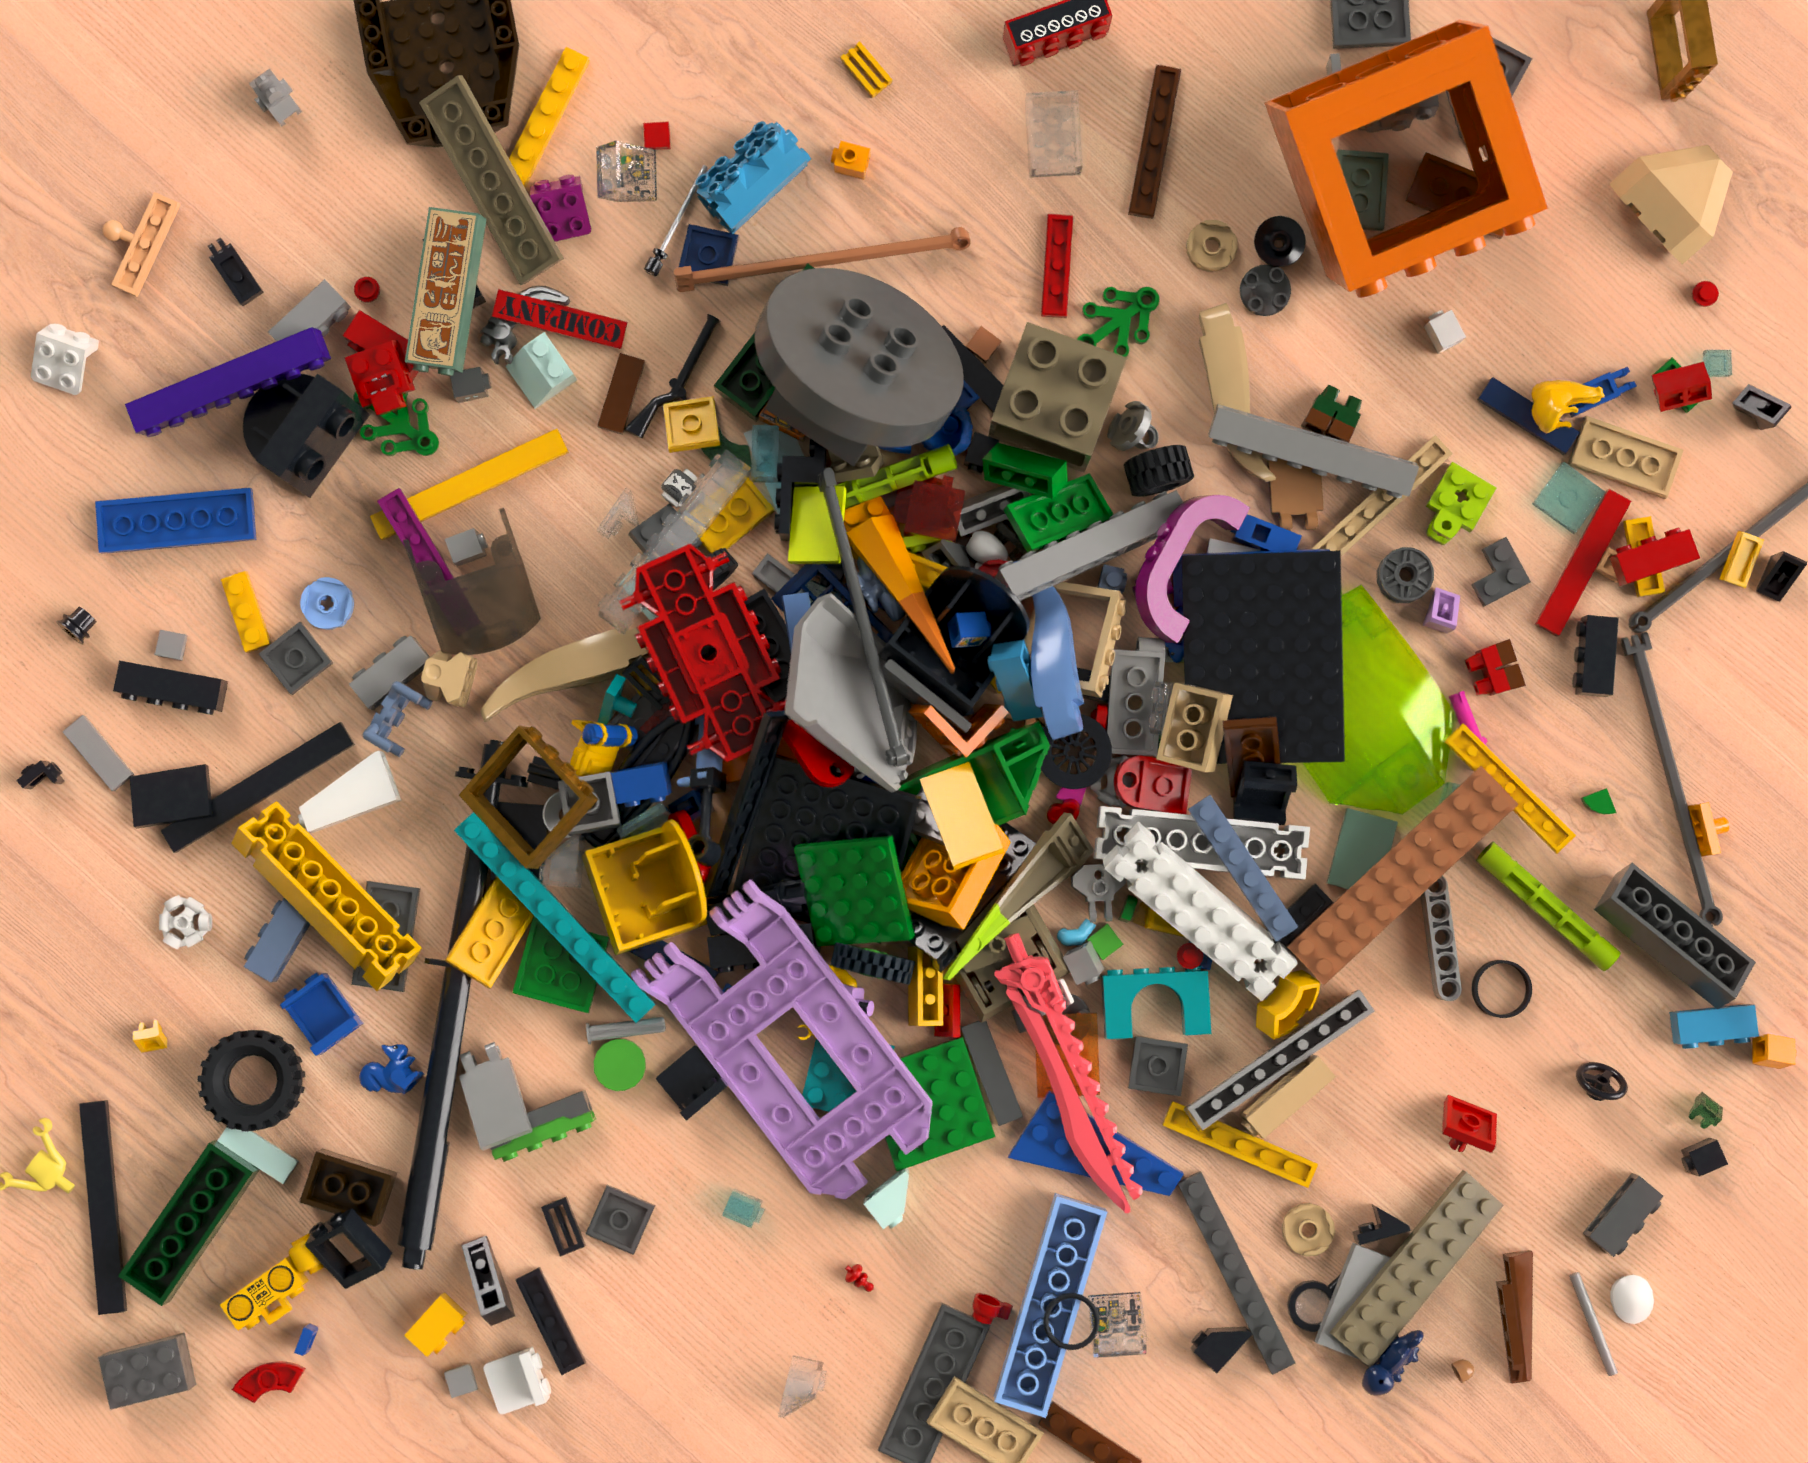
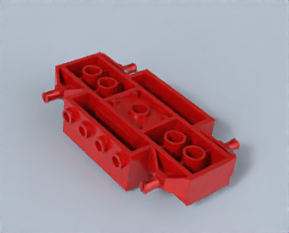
M687 544L637 567L635 592L618 601L622 605L623 611L636 604H641L657 616V618L638 626V633L635 634L640 648H646L649 655L646 661L652 673L657 672L661 680L657 684L663 697L668 696L672 706L669 707V710L675 722L679 720L681 725L704 715L703 737L687 745L688 750L699 746L689 751L691 756L704 749H709L724 761L729 762L751 751L764 712L785 711L786 699L781 702H774L759 690L780 679L778 673H781V669L775 658L770 659L767 652V649L770 648L765 635H759L755 627L759 622L753 610L748 611L744 601L748 599L742 586L737 587L735 582L713 591V570L729 562L728 557L722 559L727 554L723 552L713 558H707L693 545ZM707 645L714 647L716 650L715 658L710 661L703 659L701 656V649Z

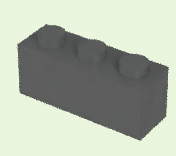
M1631 1173L1583 1234L1606 1254L1615 1257L1616 1254L1620 1255L1627 1248L1628 1239L1633 1234L1639 1233L1644 1227L1645 1223L1643 1221L1646 1217L1659 1209L1661 1206L1660 1200L1664 1196L1641 1176Z

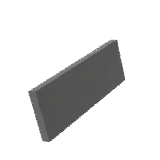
M944 1303L941 1304L878 1447L879 1452L904 1463H931L943 1433L927 1424L926 1421L954 1376L966 1383L990 1328V1324L978 1322L972 1316Z

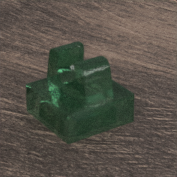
M1701 1092L1695 1098V1103L1689 1111V1118L1693 1120L1696 1116L1700 1115L1704 1118L1700 1122L1701 1128L1705 1129L1710 1125L1715 1127L1722 1121L1723 1107Z

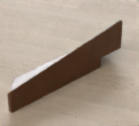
M1531 1250L1503 1254L1506 1280L1496 1281L1511 1384L1528 1382L1532 1379L1533 1252Z

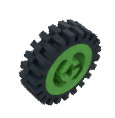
M836 942L830 965L870 977L910 984L915 961L869 948Z

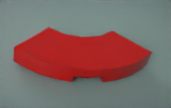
M283 1361L265 1363L255 1367L241 1377L232 1388V1391L253 1403L263 1394L272 1390H282L291 1393L306 1368L295 1363Z

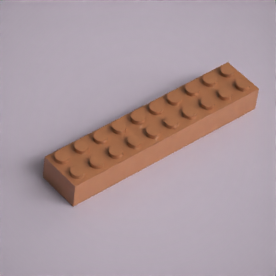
M1480 766L1287 947L1325 985L1519 804Z

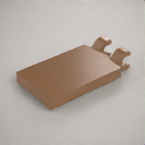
M1278 458L1277 461L1267 459L1268 469L1276 477V480L1269 482L1271 514H1279V527L1291 531L1290 529L1293 528L1291 516L1304 515L1305 530H1316V527H1318L1316 512L1324 510L1322 476L1313 473L1311 467L1303 465L1302 469L1287 465V460Z

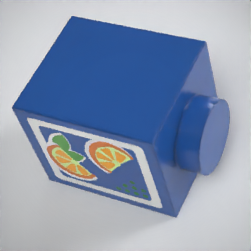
M985 612L956 613L947 623L952 648L982 646L991 634V625L987 621Z

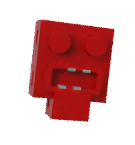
M391 340L344 357L362 407L373 405L376 415H385L407 407L402 394L414 391L415 387L398 340Z

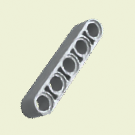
M1442 875L1437 880L1439 883L1438 890L1433 893L1427 889L1421 895V904L1434 995L1440 1000L1454 1001L1460 996L1462 987L1448 884ZM1434 904H1438L1442 908V914L1439 918L1433 917L1431 913V908ZM1438 930H1442L1446 935V939L1442 944H1438L1435 941V933ZM1442 956H1446L1449 960V966L1446 970H1441L1438 966L1439 958ZM1445 982H1449L1453 987V991L1449 996H1444L1442 993V986Z

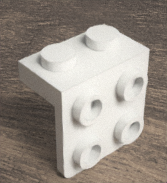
M49 324L36 334L31 370L32 380L73 395L79 394L82 390L86 357L98 350L99 340L91 338L87 333L68 330L61 324Z
M533 1347L488 1362L484 1366V1372L497 1411L500 1414H506L534 1403L535 1406L546 1403L550 1398L551 1388L547 1378H543L541 1358L538 1353H535Z

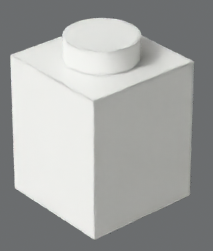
M1440 310L1428 317L1430 321L1424 326L1438 354L1461 343L1466 338L1452 310L1446 313Z

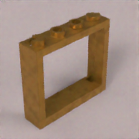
M1656 0L1647 10L1660 95L1661 100L1670 99L1671 102H1676L1678 99H1685L1718 65L1708 1ZM1679 10L1688 63L1684 68L1675 15Z
M518 725L462 790L459 796L525 868L538 869L598 801V798L592 793L594 791L593 788L575 775L577 773L576 770L558 757L560 754L557 749L550 744H546L541 739L543 735L533 726L525 727ZM527 743L579 797V800L535 850L483 795Z

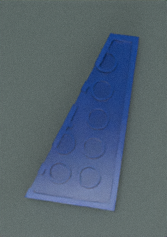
M1049 1090L1010 1151L1008 1158L1090 1177L1066 1139L1055 1094ZM1088 1114L1106 1155L1111 1154L1094 1117ZM1115 1133L1112 1137L1125 1145V1154L1123 1153L1121 1159L1134 1166V1172L1129 1177L1130 1180L1141 1185L1142 1190L1170 1196L1184 1175L1183 1171L1121 1133ZM1113 1165L1112 1168L1120 1185L1125 1186L1117 1166Z

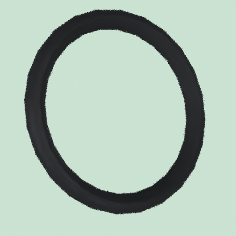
M1066 1293L1053 1299L1047 1306L1043 1324L1046 1335L1056 1346L1066 1350H1078L1090 1344L1096 1337L1100 1320L1097 1308L1087 1297L1076 1293ZM1065 1299H1078L1089 1306L1094 1316V1327L1091 1334L1086 1340L1078 1344L1062 1343L1054 1337L1049 1327V1316L1052 1309L1057 1303Z

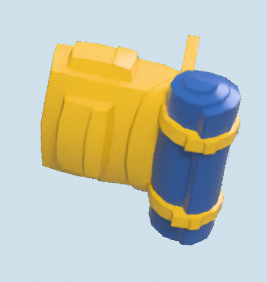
M572 720L571 724L582 731V735L577 747L573 750L570 765L576 770V775L578 776L611 772L619 748L632 746L638 739L636 728L625 724L604 725L603 723H594L587 720Z

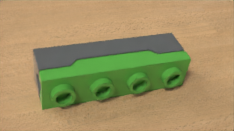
M586 1090L527 1112L533 1132L490 1149L492 1150L494 1160L502 1157L503 1162L517 1157V1151L527 1148V1151L530 1152L543 1147L541 1142L551 1138L552 1142H556L566 1138V1132L576 1128L578 1133L591 1128L590 1122L596 1120L594 1111H592Z

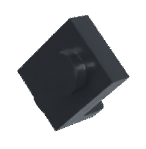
M40 760L37 764H30L21 772L22 776L16 781L23 789L31 790L46 777L52 783L60 785L65 780L60 776L63 773L62 770L54 762L50 763Z

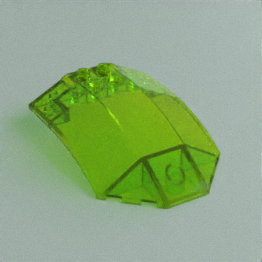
M1361 584L1342 595L1345 762L1303 763V765L1321 789L1329 804L1349 805L1361 809L1382 810L1403 815L1445 785L1450 748L1444 741L1452 734L1455 712L1418 656Z

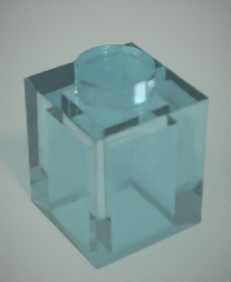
M734 1188L722 1216L751 1228L754 1222L759 1224L765 1210L760 1207L763 1200Z

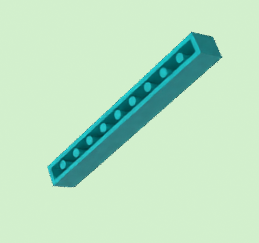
M474 812L454 829L458 836L635 1023L656 1005L648 994L639 988L631 976L545 885L517 860Z

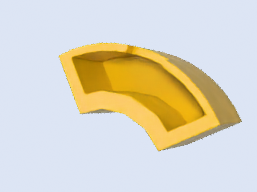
M1303 970L1290 972L1284 979L1280 976L1279 983L1274 992L1266 1000L1257 1003L1256 1028L1273 1040L1293 1031L1300 1025L1298 1021L1307 1010L1311 1011L1318 996L1320 981Z

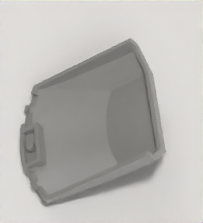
M826 594L817 598L794 627L785 714L819 743L890 792L897 791L900 788L899 783L908 776L906 768L913 763L916 748L917 721L908 712L911 709V702L886 683L900 740L907 755V764L898 767L890 766L885 755L886 750H889L890 747L856 616L833 594ZM873 632L879 654L886 643ZM879 657L881 664L886 662L881 657Z

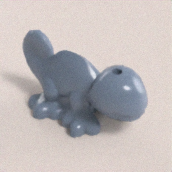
M858 556L857 565L859 573L857 572L863 598L873 613H876L879 600L890 619L894 622L899 621L906 615V612L872 570Z

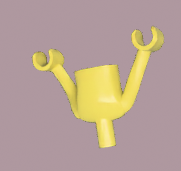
M39 1119V1122L44 1125V1130L37 1126L33 1128V1133L41 1136L48 1152L47 1154L44 1150H40L25 1170L37 1182L13 1179L9 1172H3L0 1174V1177L5 1180V1185L0 1181V1190H4L7 1187H15L42 1192L52 1189L57 1185L69 1194L75 1187L72 1182L63 1177L66 1161L56 1150L49 1137L48 1132L52 1129L50 1119Z

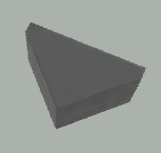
M942 539L921 552L926 559L946 567H970L966 546Z

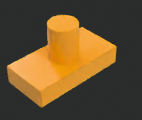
M1709 802L1688 806L1701 856L1721 853L1717 834L1729 831L1728 820L1725 817L1713 819Z

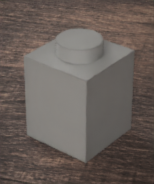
M474 528L445 539L453 563L456 566H461L487 556L485 548H488L485 536L483 533L479 534Z
M1091 941L1068 950L1063 956L1076 985L1083 982L1089 985L1100 979L1099 975L1104 970V966Z

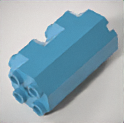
M764 121L758 122L754 125L752 131L734 144L733 149L736 151L734 158L728 159L727 156L718 158L706 173L696 179L698 199L713 217L716 216L720 220L719 224L733 235L806 168L811 157L803 148L799 149L796 145L798 142L796 136L790 130L785 131L778 122L774 124H766Z

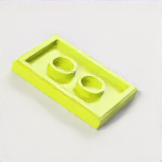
M834 486L844 521L847 489L845 486ZM794 487L788 562L790 564H841L826 501L819 487Z

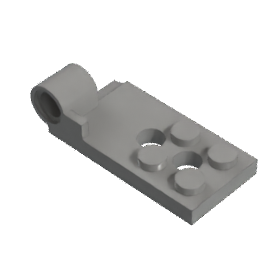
M1138 637L1136 651L1113 649L1115 651V659L1110 673L1106 732L1111 741L1112 754L1157 756L1165 665V641L1160 638ZM1134 695H1138L1142 699V705L1137 710H1132L1128 706L1129 698ZM1131 721H1136L1140 725V731L1134 736L1128 735L1126 732V726Z

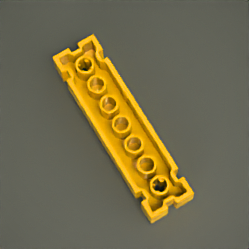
M277 801L261 811L258 820L253 817L240 826L231 844L245 858L251 855L255 859L253 866L354 969L360 966L365 971L363 978L376 991H379L393 979L396 972L400 974L414 963L422 947L409 934L403 937L398 932L400 925L299 823L293 826L289 822L291 815Z

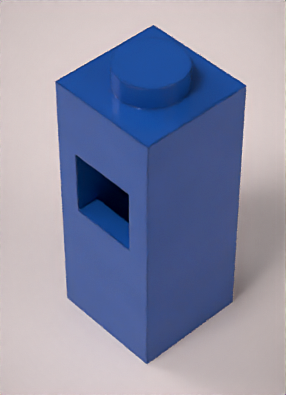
M1249 514L1246 515L1239 530H1230L1231 533H1234L1232 541L1261 551L1297 550L1302 535Z

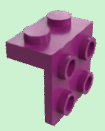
M569 174L560 177L558 181L549 182V180H541L535 182L534 186H530V198L554 241L591 233V224L583 196V185L580 176L574 177V175Z

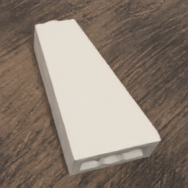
M383 751L372 753L300 806L301 814L298 815L301 826L307 829V832L314 833L401 801L385 753Z

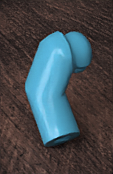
M1085 918L1078 929L1067 930L1062 928L1059 930L1057 939L1065 946L1081 945L1086 941L1096 925L1092 922L1090 923V920Z

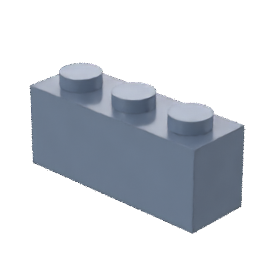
M285 898L275 904L271 912L274 916L269 924L265 923L258 933V937H260L256 946L250 947L244 958L247 960L244 965L246 969L269 982H277L310 926V923Z

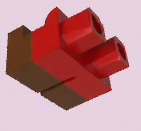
M1510 639L1475 652V655L1465 660L1469 673L1481 669L1484 677L1482 680L1473 682L1476 695L1490 694L1492 696L1526 686L1519 664L1496 670L1498 667L1517 661Z

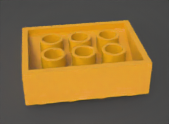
M998 824L994 825L1004 852L956 870L952 866L944 845L922 837L901 874L908 909L942 925L964 930L1011 843Z

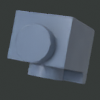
M1104 564L1101 569L1098 588L1117 590L1123 594L1127 582V573H1124L1122 568Z

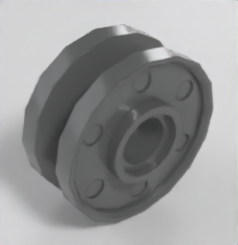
M1401 547L1391 551L1380 562L1377 569V584L1380 591L1389 600L1396 603H1410L1418 600L1430 589L1434 580V568L1430 559L1422 551L1413 547ZM1401 569H1406L1410 572L1411 580L1409 582H1405L1400 578L1399 571Z

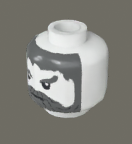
M675 469L662 483L661 489L663 493L661 495L676 508L679 505L687 506L699 492V486L696 483L698 478L688 469H685L684 472Z

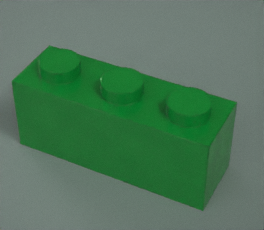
M997 443L983 458L985 481L1051 499L1068 483L1067 461L1001 443Z

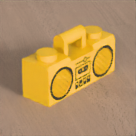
M288 1256L224 1301L220 1306L238 1331L243 1327L249 1330L261 1322L260 1315L271 1325L293 1309L286 1297L289 1295L293 1299L305 1290L302 1285L309 1280L304 1272L296 1270L290 1256ZM278 1300L281 1305L270 1312L267 1306Z

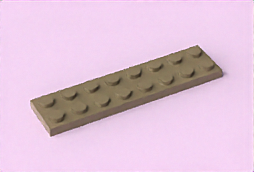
M463 75L456 76L419 103L478 210L487 219L486 224L520 285L526 284L563 260L564 258Z
M1462 1170L1329 1333L1368 1367L1374 1365L1504 1205L1471 1175Z

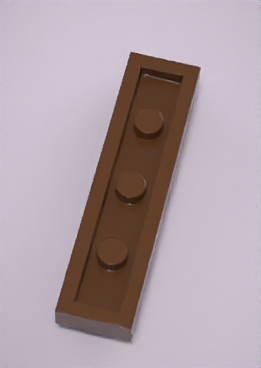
M1054 1401L1049 1406L1046 1418L1042 1417L1038 1422L1041 1427L1096 1463L1142 1462L1139 1457Z

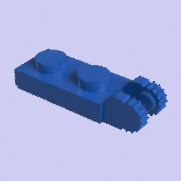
M1625 367L1613 373L1609 372L1584 383L1583 385L1590 387H1602L1605 397L1595 404L1578 403L1569 405L1568 407L1575 406L1578 408V413L1570 412L1571 417L1611 401L1637 387L1635 381L1617 388L1614 381L1617 378L1626 376L1630 372L1629 368Z

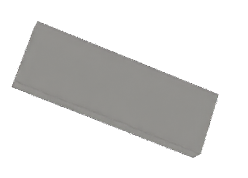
M85 715L79 717L63 731L65 736L111 791H116L130 779V776L135 775Z

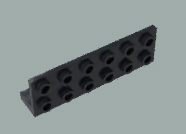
M1008 823L1001 824L999 827L1011 843L964 930L942 925L915 912L910 915L915 936L908 941L929 955L933 967L939 972H942L957 956L956 940L1012 879L1036 844Z

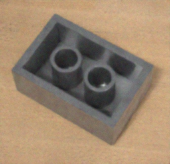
M185 1333L110 1351L98 1357L110 1410L187 1391L197 1385Z

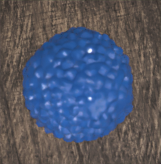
M956 404L940 430L931 438L921 442L924 448L930 451L949 444L954 456L966 450L970 446L973 433L970 413L964 407Z

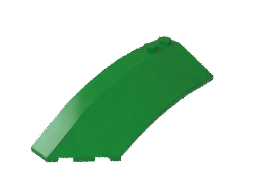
M1039 721L987 740L981 748L974 749L967 758L963 755L959 757L954 754L914 772L899 783L900 788L898 790L917 795L922 787L920 779L970 762L993 823L999 826L1027 814L1028 804L1032 792L1036 788L1041 773L1040 769L1050 744ZM911 833L901 872L904 870L922 837Z

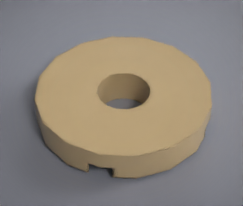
M1205 220L1191 230L1186 242L1187 255L1190 261L1201 270L1207 272L1220 271L1234 260L1238 249L1237 237L1226 223L1218 220ZM1211 239L1217 241L1219 249L1215 252L1208 251L1205 247L1206 241Z
M1312 1203L1299 1204L1291 1208L1285 1215L1282 1223V1235L1287 1246L1295 1253L1306 1257L1317 1256L1325 1252L1334 1239V1221L1330 1214L1321 1206ZM1305 1223H1313L1315 1226V1233L1311 1237H1305L1301 1232L1302 1226Z

